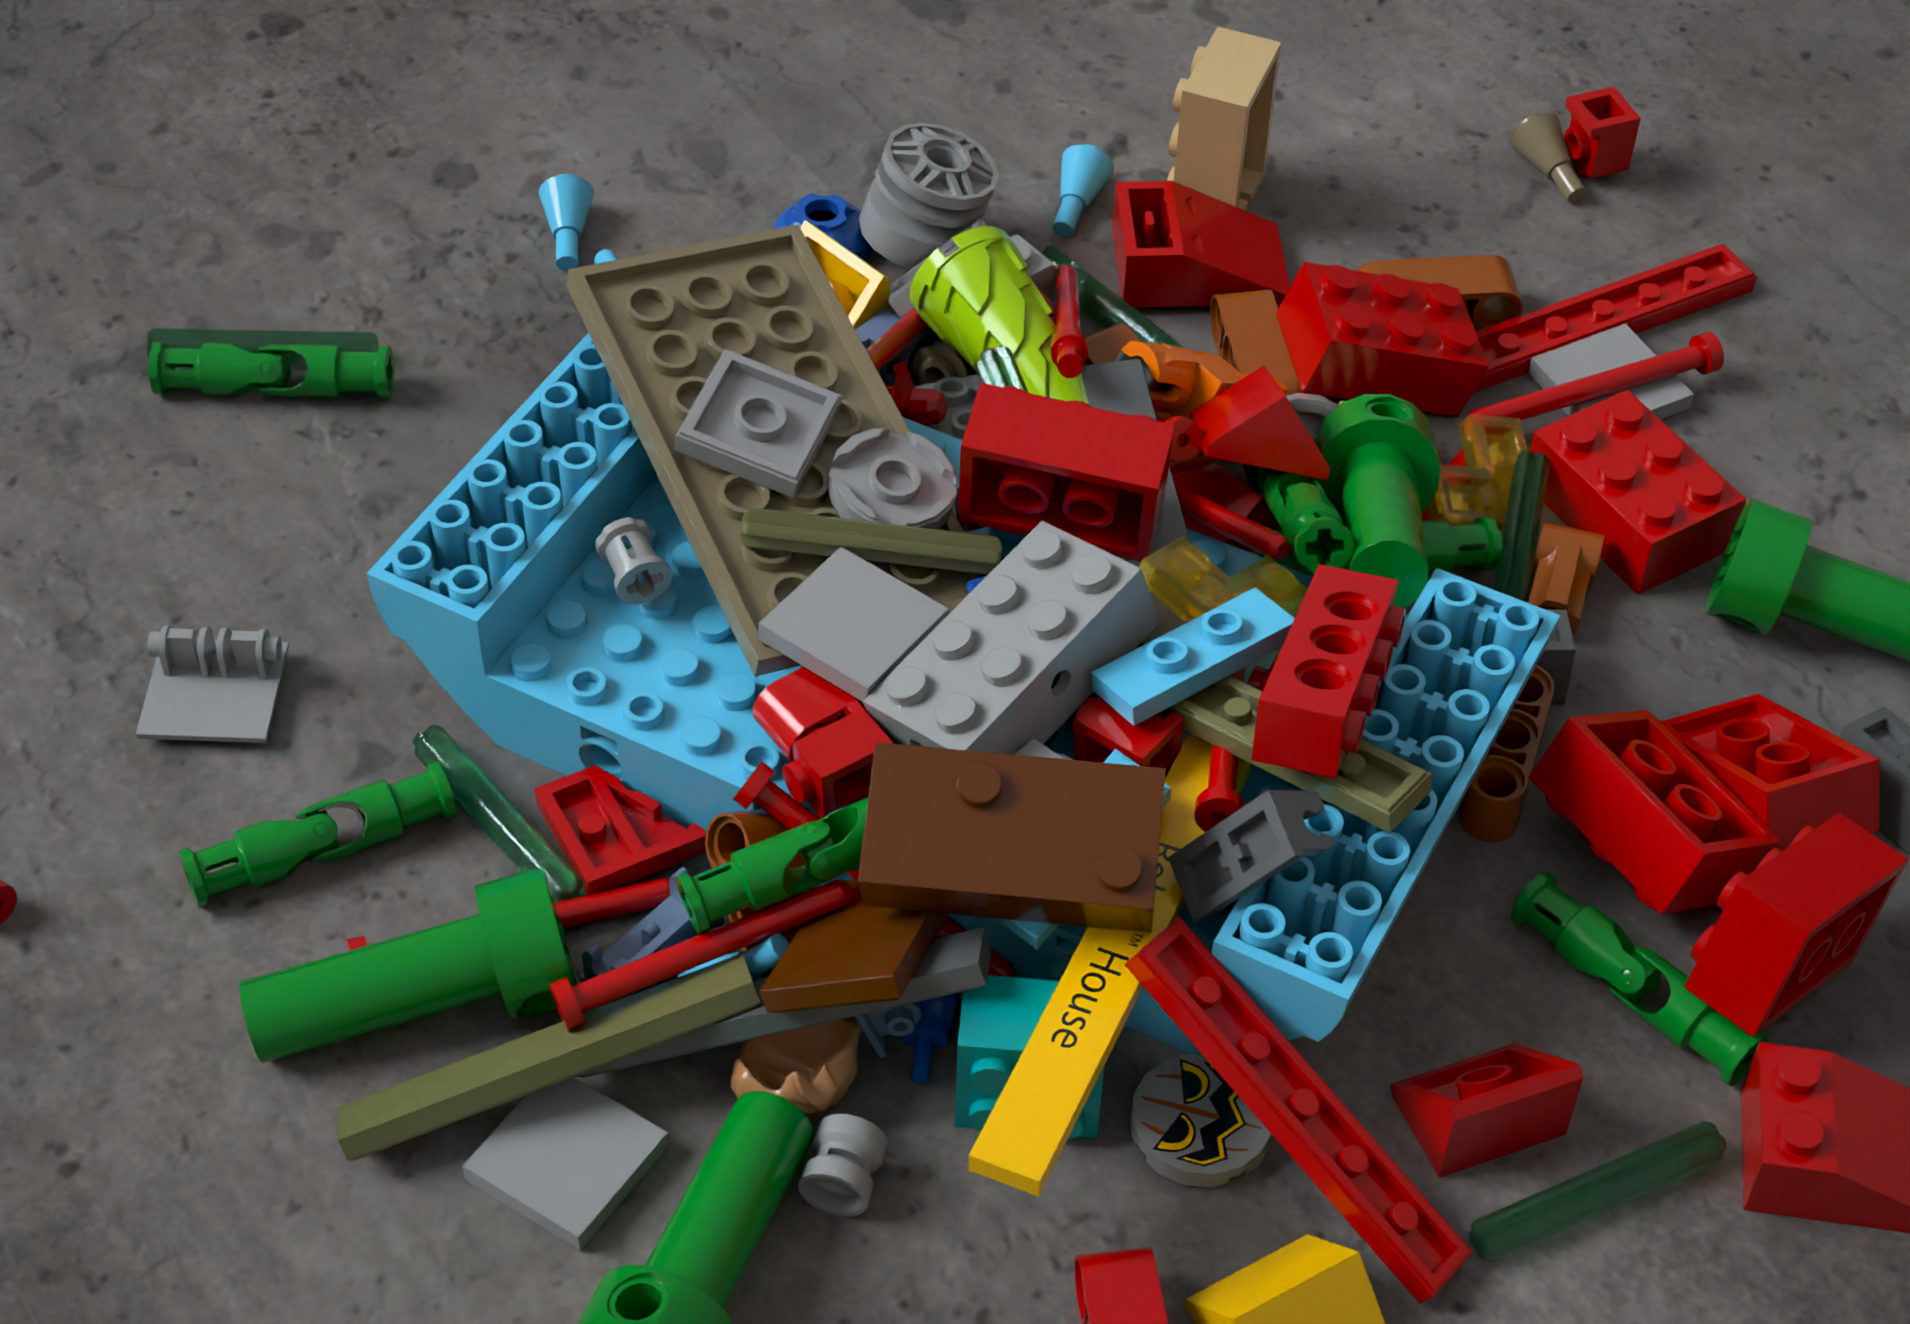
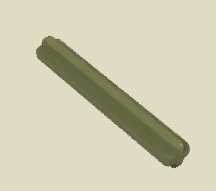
M760 508L746 509L741 522V543L745 547L830 557L836 550L843 547L865 561L988 575L1001 562L1002 558L1001 540L996 536Z

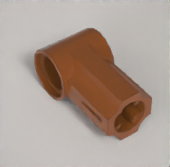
M1544 521L1531 575H1534L1535 578L1528 603L1543 609L1567 610L1572 634H1576L1587 598L1585 597L1587 588L1592 589L1605 535Z

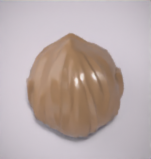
M845 1018L742 1042L741 1051L735 1055L733 1074L730 1080L732 1083L731 1089L737 1098L751 1091L769 1092L781 1096L796 1105L810 1119L819 1112H824L836 1105L853 1082L858 1071L857 1049L862 1027L858 1022Z

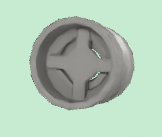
M832 1114L824 1117L819 1123L813 1140L816 1156L809 1159L804 1165L798 1182V1191L804 1200L821 1211L837 1216H856L862 1214L868 1208L874 1190V1182L870 1176L872 1172L877 1171L882 1166L888 1149V1139L880 1128L861 1117L850 1114Z

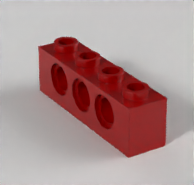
M1321 564L1318 565L1260 695L1251 760L1336 778L1345 753H1358L1364 733L1366 716L1372 717L1380 681L1385 682L1393 647L1398 648L1403 632L1406 608L1395 606L1398 580Z

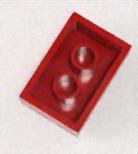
M1303 262L1276 312L1302 393L1346 400L1364 394H1391L1412 402L1420 411L1458 417L1489 368L1459 289L1444 283L1437 282L1432 284L1403 279L1392 274L1380 275L1351 270L1340 265L1328 266Z
M980 383L961 443L958 521L1027 536L1041 521H1044L1112 555L1148 563L1165 499L1175 425L1159 422L1145 415H1127L1095 408L1081 401H1063L1035 395L1017 387H999Z
M1628 389L1534 431L1523 483L1568 527L1605 535L1600 559L1637 595L1722 555L1747 500Z
M1647 709L1569 717L1528 777L1546 795L1545 799L1548 806L1558 815L1569 819L1589 840L1591 850L1603 861L1614 865L1634 886L1633 890L1637 898L1649 908L1658 911L1661 915L1717 905L1720 893L1735 874L1743 871L1749 875L1757 868L1770 850L1778 848L1782 843L1753 812Z
M1840 812L1816 829L1811 825L1805 826L1784 851L1773 848L1765 855L1753 872L1747 875L1740 871L1726 884L1717 900V906L1723 909V912L1717 923L1709 926L1692 948L1690 958L1697 963L1684 988L1746 1033L1755 1037L1854 961L1909 859Z

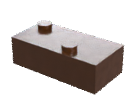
M875 742L858 875V885L864 906L1152 933L1166 768Z

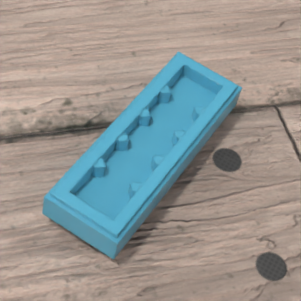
M1255 587L1091 672L1093 691L1135 726L1282 648L1295 618Z

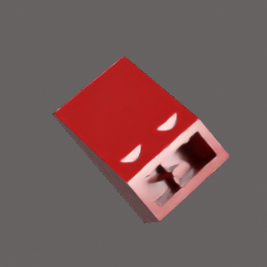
M1174 181L1116 182L1112 238L1122 308L1208 307L1214 294L1268 289L1272 291L1276 303H1282L1290 285L1277 223Z

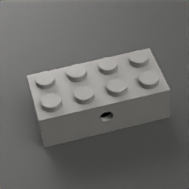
M1041 521L862 701L868 714L891 739L893 744L1013 755L1033 738L1044 744L1094 692L1091 672L1133 651L1160 623L1142 569Z

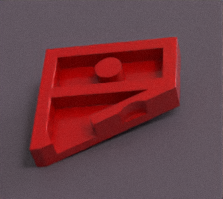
M597 765L534 788L537 807L587 895L619 888L707 852L705 846L706 833L702 827L695 823H692L688 828L681 826L662 814L661 803L641 791H632L625 788L619 778Z

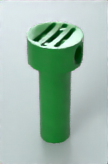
M1364 394L1342 402L1325 417L1315 437V444L1331 469L1328 480L1319 478L1317 480L1341 516L1345 527L1349 529L1353 536L1354 551L1352 558L1348 561V570L1398 580L1395 606L1405 607L1419 598L1428 583L1429 568L1421 513L1429 507L1439 487L1440 460L1437 440L1429 419L1412 402L1391 394Z
M1749 498L1736 522L1719 563L1706 602L1705 613L1736 622L1765 636L1772 629L1780 614L1910 662V582L1807 545L1812 520Z
M544 866L475 885L479 914L240 981L239 993L244 1019L259 1061L261 1063L270 1062L500 995L503 997L512 1021L557 1009L549 984L567 977L571 986L578 983L558 908Z
M751 1091L740 1095L645 1265H625L609 1270L598 1284L576 1324H733L724 1309L813 1141V1128L808 1117L790 1101L769 1092Z

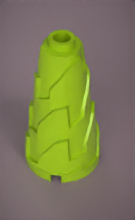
M981 226L969 229L951 238L959 248L953 254L946 258L938 247L922 263L910 286L909 300L939 338L949 346L956 348L981 377L987 375L999 387L1012 386L1035 395L1063 401L1076 400L1084 402L1078 376L1074 378L1063 377L1052 361L1051 341L1056 334V325L1051 317L1055 314L1026 271L1029 265L1004 230L995 226Z

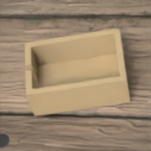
M1217 26L1207 46H1199L1197 48L1191 66V75L1189 79L1183 77L1180 79L1174 94L1173 111L1180 112L1179 122L1173 129L1169 143V155L1175 156L1176 160L1175 166L1170 170L1167 181H1174L1247 211L1248 202L1251 203L1266 172L1281 42Z

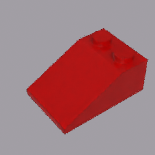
M1755 694L1661 721L1701 763L1782 841L1778 847L1779 850L1784 851L1788 848L1805 826L1811 825L1816 829L1839 812L1869 833L1879 831L1880 759L1760 694Z
M1759 1042L1741 1087L1743 1210L1910 1233V1088L1831 1051Z

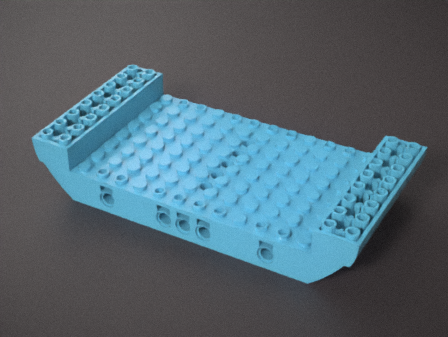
M588 333L366 573L378 611L391 634L403 639L436 681L496 745L566 776L597 765L619 778L625 788L632 791H641L661 803L662 814L685 828L695 823L702 827L706 833L710 821L718 814L762 809L754 802L747 809H744L732 800L761 761L775 770V773L769 780L792 796L782 774V767L790 763V761L756 722L752 711L759 694L768 685L804 666L800 665L754 677ZM903 417L910 432L925 437L944 451L956 469L958 480L956 489L959 488L962 440ZM953 506V509H952V510H953L954 514L956 515L955 507ZM625 517L642 519L647 522L653 533L652 547L656 555L665 559L672 571V581L669 588L661 596L643 604H628L618 597L614 589V579L616 576L610 564L604 563L595 550V541L603 529L615 520ZM988 527L969 532L964 531L965 533L998 537L1002 544V556L1008 555L1026 537ZM1186 528L1209 611L1256 587L1291 616L1296 617L1313 578L1312 576ZM624 537L622 541L626 550H628L632 545L629 539ZM1436 568L1410 613L1405 615L1398 648L1393 647L1385 682L1380 681L1372 717L1366 716L1362 740L1430 772L1431 792L1391 833L1322 799L1325 810L1314 817L1304 820V823L1308 830L1316 836H1321L1322 834L1331 836L1334 839L1331 848L1318 856H1303L1240 897L1231 913L1227 915H1213L1203 922H1193L1185 903L1179 915L1181 919L1288 1041L1306 1036L1319 1042L1331 1033L1342 1019L1553 636L1560 615ZM637 573L636 577L639 583L644 584L645 579L642 573ZM1281 648L1246 666L1245 683L1247 684L1256 666L1269 669L1278 653H1280ZM1079 708L1059 728L1057 736L1048 747L1056 754H1064L1074 760L1075 733L1072 731V724ZM1183 730L1182 745L1184 744L1188 734H1193ZM1252 764L1251 772L1240 795L1246 805L1267 790H1305ZM807 801L801 803L803 806H805L807 809H809L811 812L817 815V813L813 810V808L808 804ZM844 873L839 876H836L834 879L828 882H831L833 880H849L854 878H852L847 873ZM948 914L950 918L968 931L984 927L991 949L1013 965L1016 972L1015 977L1060 981L1087 927L1060 924L1037 950L995 918ZM1143 987L1125 1026L1187 1054H1202Z

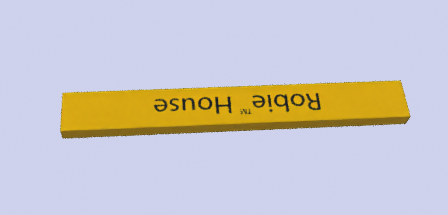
M1188 734L1165 778V784L1171 787V799L1163 807L1152 933L1087 927L968 1155L969 1171L1032 1195L1040 1196L1143 989L1141 983L1124 964L1177 919L1186 903L1168 857L1205 833L1196 824L1194 812L1198 795L1208 788L1211 743ZM1238 757L1236 792L1240 794L1251 772L1252 764Z

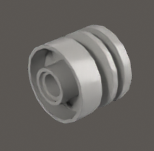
M914 123L899 127L889 135L875 172L876 178L873 179L858 220L861 233L876 252L889 261L911 270L931 255L938 247L943 246L952 237L984 216L999 178L994 159L982 145L966 134L946 126Z

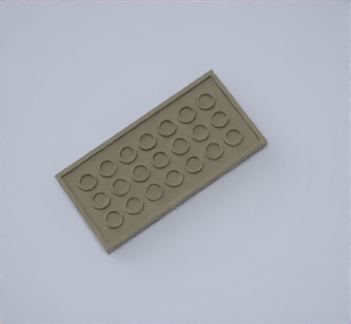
M798 224L568 269L566 287L754 677L800 666L799 663L758 640V623L829 557L745 547L742 545L740 537L743 514L748 508H760L841 518L830 502L827 484L837 449L851 436L873 428H890L889 435H900L903 437L906 436L907 431L910 432ZM724 349L843 395L840 411L794 498L673 450L678 430ZM953 510L949 520L939 529L964 532ZM867 561L949 608V613L968 595L966 588L968 581L987 576Z

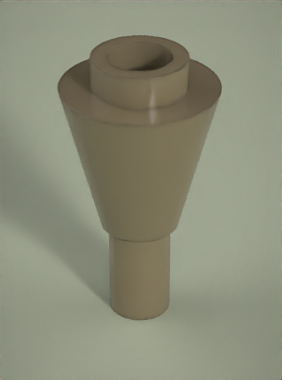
M1534 113L1524 118L1516 127V132L1511 140L1512 148L1549 179L1554 180L1569 203L1581 200L1586 195L1587 189L1572 168V161L1558 116L1554 113Z
M941 339L919 350L914 356L912 364L913 373L920 385L935 383L947 377H966L970 366L956 348L949 346Z

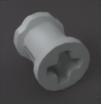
M632 517L618 519L608 524L596 539L595 550L604 563L610 564L616 576L614 579V589L618 597L628 604H643L661 596L669 588L672 581V571L665 559L656 555L652 547L653 533L647 522ZM624 537H627L632 545L628 550H626L622 541ZM637 573H642L645 579L644 584L639 583L636 577Z

